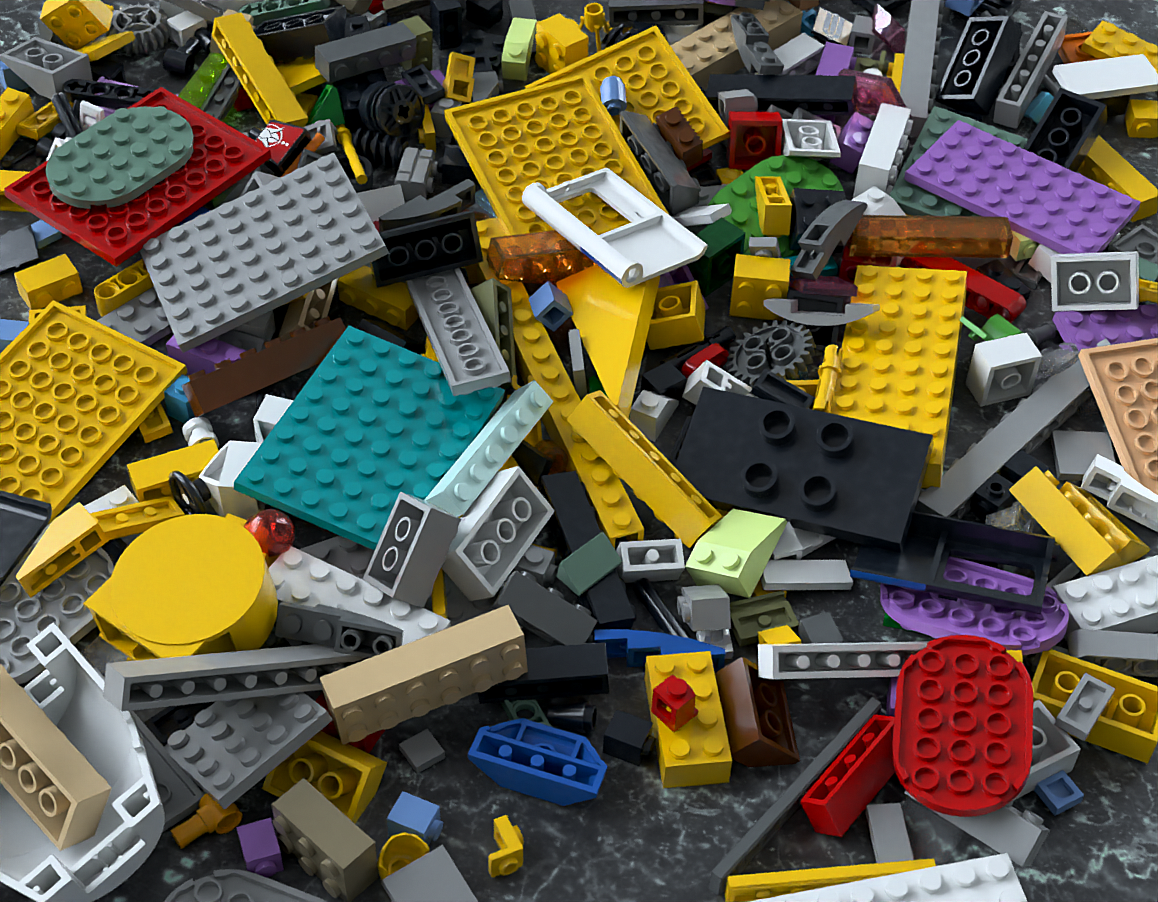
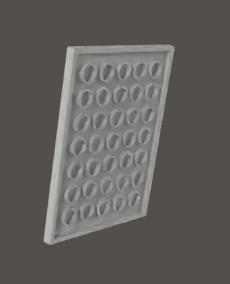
M334 152L304 167L297 168L279 179L272 180L256 190L249 191L233 201L224 203L212 211L199 215L191 221L176 226L157 238H151L143 245L144 248L140 250L182 353L389 254L385 243Z

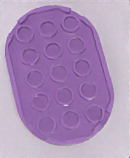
M949 557L943 576L944 579L1020 595H1031L1034 579L955 557ZM883 583L880 586L881 605L893 620L898 622L903 629L914 630L930 635L935 639L950 635L979 636L1001 644L1006 650H1022V655H1029L1050 650L1061 641L1067 631L1068 607L1066 603L1062 604L1057 599V593L1047 585L1041 615L959 598L957 601L938 598L939 594Z

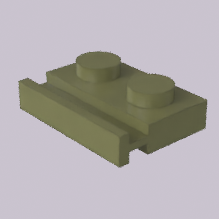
M783 590L730 603L731 629L740 647L759 642L758 632L788 625L795 633H798L799 622L789 601H786Z

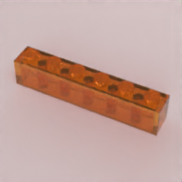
M862 215L847 244L849 256L1008 258L1013 235L1008 217Z

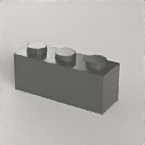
M515 571L509 576L491 608L496 610L509 605L520 626L553 646L585 644L597 623V620L591 617L592 613L587 608L579 604L571 605L564 600L565 596L561 592L551 587L548 589L542 587L537 583L538 579L526 571H521V573Z

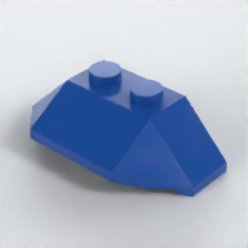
M524 718L502 722L492 727H480L468 752V759L499 786L562 806L597 798L607 772V765L600 759L598 753L586 737Z

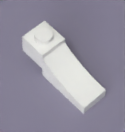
M1097 454L1083 476L1081 488L1107 500L1106 507L1158 532V495L1133 479L1124 471L1123 466Z

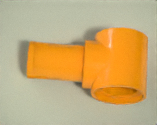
M206 793L199 801V809L196 810V814L171 829L170 832L182 849L206 832L209 834L214 831L218 834L228 833L238 826L243 818V814L234 802L224 810Z

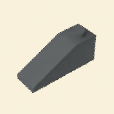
M496 71L473 73L472 79L475 80L471 103L503 95V82L498 80Z

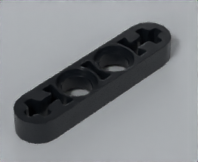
M71 79L63 84V91L69 102L74 103L75 100L86 101L95 106L127 109L155 91L150 88L82 79Z

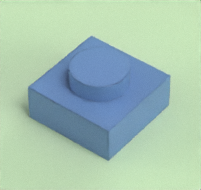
M1064 770L1038 782L1034 789L1054 816L1081 803L1084 794Z

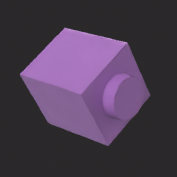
M271 818L237 827L240 847L247 871L266 878L274 875L276 872L283 871L281 853Z

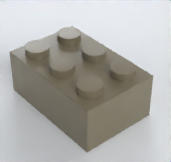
M304 778L272 803L274 815L272 822L276 828L277 842L280 849L288 855L292 853L297 857L302 869L308 875L313 876L315 874L323 881L322 884L325 890L332 897L336 898L339 896L344 902H351L379 878L375 841Z

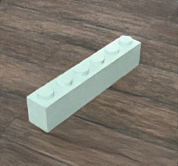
M535 380L511 394L424 501L430 502L456 517L463 515L554 402Z

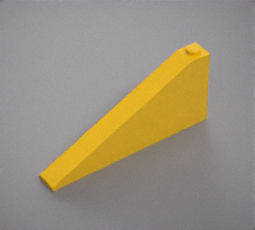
M596 264L556 282V285L568 297L573 311L571 319L576 329L580 331V338L607 397L629 419L660 275L626 288Z

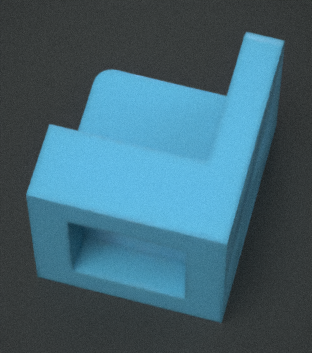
M1042 91L1031 102L1024 116L1031 118L1038 125L1054 97L1050 93Z

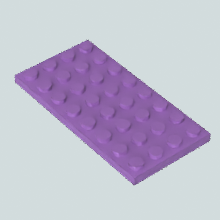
M960 120L954 123L905 172L904 180L1061 254L1101 253L1135 215L1141 203L1128 195L1115 191L1104 184L1095 182L1079 173H1075L1057 163H1053L1035 153L1026 151Z

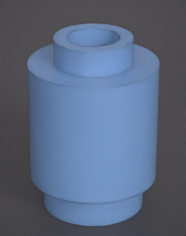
M617 76L606 77L600 86L602 104H604L610 115H619L620 112L627 108L625 84Z

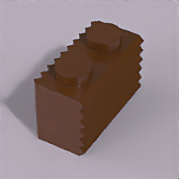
M674 107L656 117V124L659 127L661 136L665 142H670L678 160L682 159L687 168L702 161L703 140H700V136H697L695 129H692V125H689L687 118H684V114H681V111H679V107Z

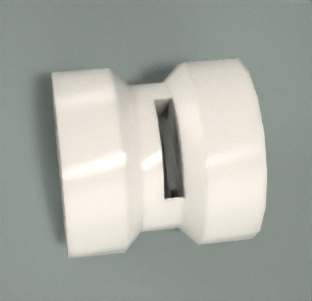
M192 418L184 424L182 432L185 440L188 442V446L214 439L217 448L219 447L218 439L213 433L212 425L207 418Z

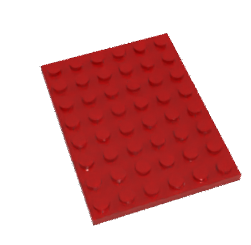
M160 87L129 108L163 106L167 110L179 114L190 124L194 137V151L187 163L176 172L137 198L107 208L106 204L100 206L91 205V209L79 208L58 199L48 185L46 176L48 160L4 188L5 196L14 203L117 267L144 248L143 245L151 238H157L159 235L167 232L271 158V150Z

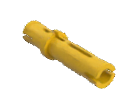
M828 345L825 348L823 363L818 369L819 382L812 410L830 413L836 381L841 375L840 362L843 356L842 348L838 349L837 345Z

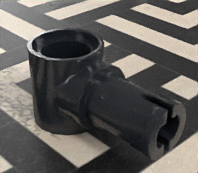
M191 37L183 47L181 46L177 50L168 49L163 57V68L167 71L190 75L195 64L194 56L201 50V42L197 38Z

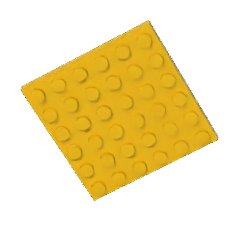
M656 25L525 86V89L586 74L601 99L600 86L602 81L606 77L617 76L625 84L627 103L625 111L646 115L651 123H656L658 115L674 107H679L681 114H684V118H687L689 125H692V129H695L697 136H700V140H703V150L729 138L730 131ZM620 114L610 115L620 131Z

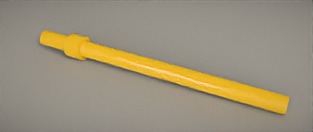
M344 124L337 125L338 134L336 138L344 148L357 182L365 184L367 176L353 146L351 132Z

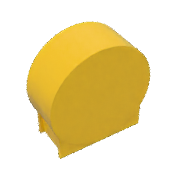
M209 514L175 517L161 522L139 535L118 559L112 576L83 603L90 610L101 632L99 636L134 661L257 650L270 635L278 612L277 592L263 552L255 537L237 522L225 517Z

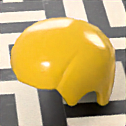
M402 832L391 836L378 855L377 866L381 880L429 853L428 845L416 834Z

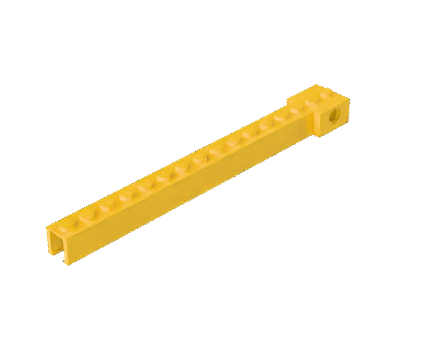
M497 217L476 221L484 262L464 266L469 279L467 285L476 283L479 285L494 278L511 288L515 365L525 385L527 384L528 376H532L533 380L554 401L541 419L566 472L576 471L580 482L585 484L586 497L589 504L595 508L598 527L604 531L614 549L615 539L625 536L628 542L643 541L644 527L620 479L614 474L613 468L594 453L593 447L584 438L578 436L573 431L572 425L566 420L581 400L544 325L534 317L529 302L530 297L517 273L518 256L515 247Z

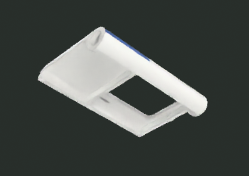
M607 167L571 181H565L549 189H546L541 183H533L525 188L522 195V202L527 208L626 288L694 262L701 258L707 250L708 245ZM587 192H593L632 223L597 235L559 203Z

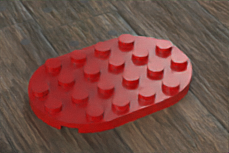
M950 635L932 640L927 643V647L908 657L898 676L893 731V763L896 774L903 787L914 799L942 814L958 817L980 816L997 811L1009 804L1024 788L1031 770L1033 686L1029 673L1021 661L1018 662L1006 652L1004 646L992 640L973 635Z

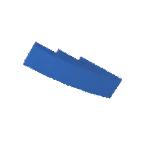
M594 629L593 643L606 644L607 658L626 657L627 667L645 666L646 656L710 651L714 673L724 668L725 649L715 645L660 632L629 629Z

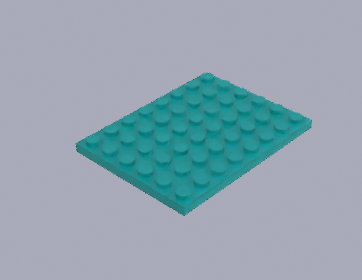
M348 326L235 479L234 490L375 550L400 491L425 500L490 421L504 398L505 390L499 387H488L473 391L467 395L453 396L439 362Z

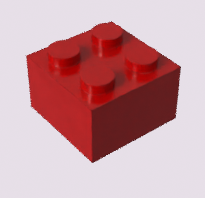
M729 111L728 130L730 132L729 138H727L726 153L729 169L749 170L765 159L772 156H780L783 120L779 112Z

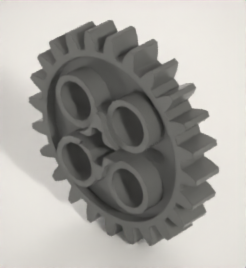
M785 319L782 324L775 320L771 326H768L765 322L762 329L753 327L752 334L744 333V340H736L738 347L730 348L732 354L727 357L728 363H726L729 374L752 388L765 368L784 380H789L791 377L799 379L798 372H806L805 364L813 363L811 357L816 355L814 349L816 344L810 330H807L804 324L800 326L797 322L789 324L788 319ZM768 342H769L770 345H771V347H770L771 355H770V353H769V351H768V347H767V343H768ZM771 356H772V358H773V360H774V365H775V368H774V369H773L772 366H771V364H772Z

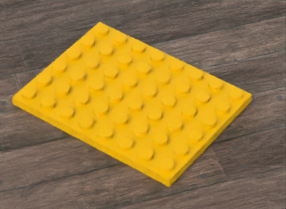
M586 74L444 110V117L505 233L515 247L516 254L521 263L576 248L523 204V192L527 186L533 183H541L546 189H549L565 181H571L607 167L669 215ZM587 192L559 203L597 235L632 223L593 192Z
M53 300L0 353V490L50 503L52 507V515L48 523L50 524L165 398L164 391L182 374H187L186 365Z

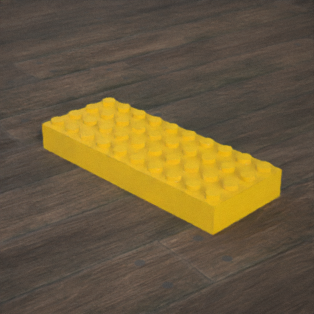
M858 265L850 303L880 304V310L862 319L846 323L842 343L843 356L840 362L841 375L836 381L830 413L933 435L934 447L921 488L928 489L930 486L941 488L963 324L959 320L964 316L967 271Z

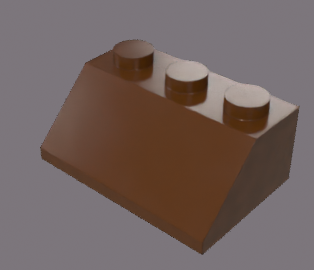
M743 656L717 671L715 678L732 759L749 768L788 765L800 762L783 679L758 677V665Z

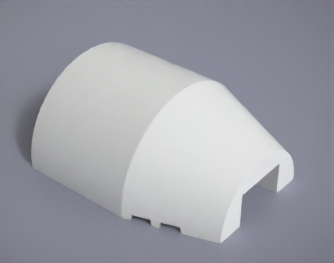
M53 622L26 644L46 670L26 685L24 690L36 705L45 712L54 725L65 734L73 746L86 757L87 761L100 776L106 779L112 789L95 835L60 851L0 782V882L36 902H93L122 884L144 863L159 841L164 827L165 814L135 717L130 711H120L103 697L105 681Z

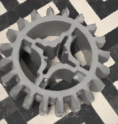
M138 3L133 6L129 4L128 7L121 6L120 10L113 11L110 30L106 32V36L133 31L136 39L119 48V52L126 51L127 55L131 53H136V55L139 53L147 54L148 51L156 52V48H162L164 43L168 42V37H170L167 23L168 17L167 14H164V10L158 9L157 6L150 7L149 3L145 5Z

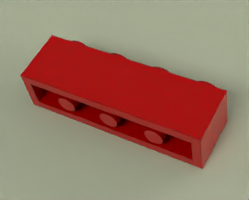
M874 714L800 800L815 832L842 837L895 773L893 763V716Z

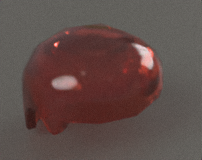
M276 509L262 510L249 517L244 525V528L255 537L262 552L268 554V557L278 556L289 551L295 540V527L292 520L289 519L288 515Z

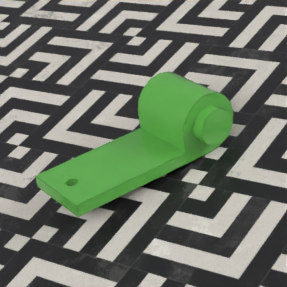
M999 314L992 316L982 328H979L963 316L959 320L972 330L968 337L974 341H977L979 337L985 341H991L1023 333Z

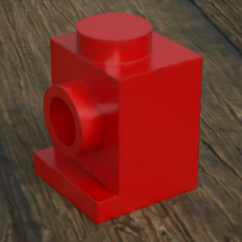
M672 674L653 688L651 712L675 733L698 715L699 710L695 708L696 694L685 680L676 678ZM669 707L671 709V713L665 708Z

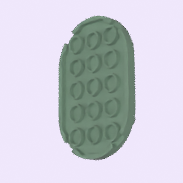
M163 106L117 109L113 114L100 120L54 150L46 166V176L50 190L61 201L79 208L91 209V205L100 206L104 204L107 205V208L127 203L187 163L194 151L192 128L182 116L167 110Z

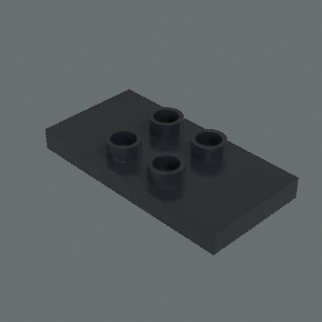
M703 386L675 468L715 509L730 512L732 509L783 518L790 522L792 528L902 553L934 444L933 435Z

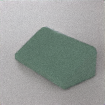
M601 532L559 564L556 577L575 594L580 596L621 565L622 560L607 536Z

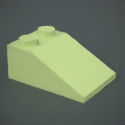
M732 509L697 541L685 567L697 586L719 584L725 593L751 598L787 521L783 518Z

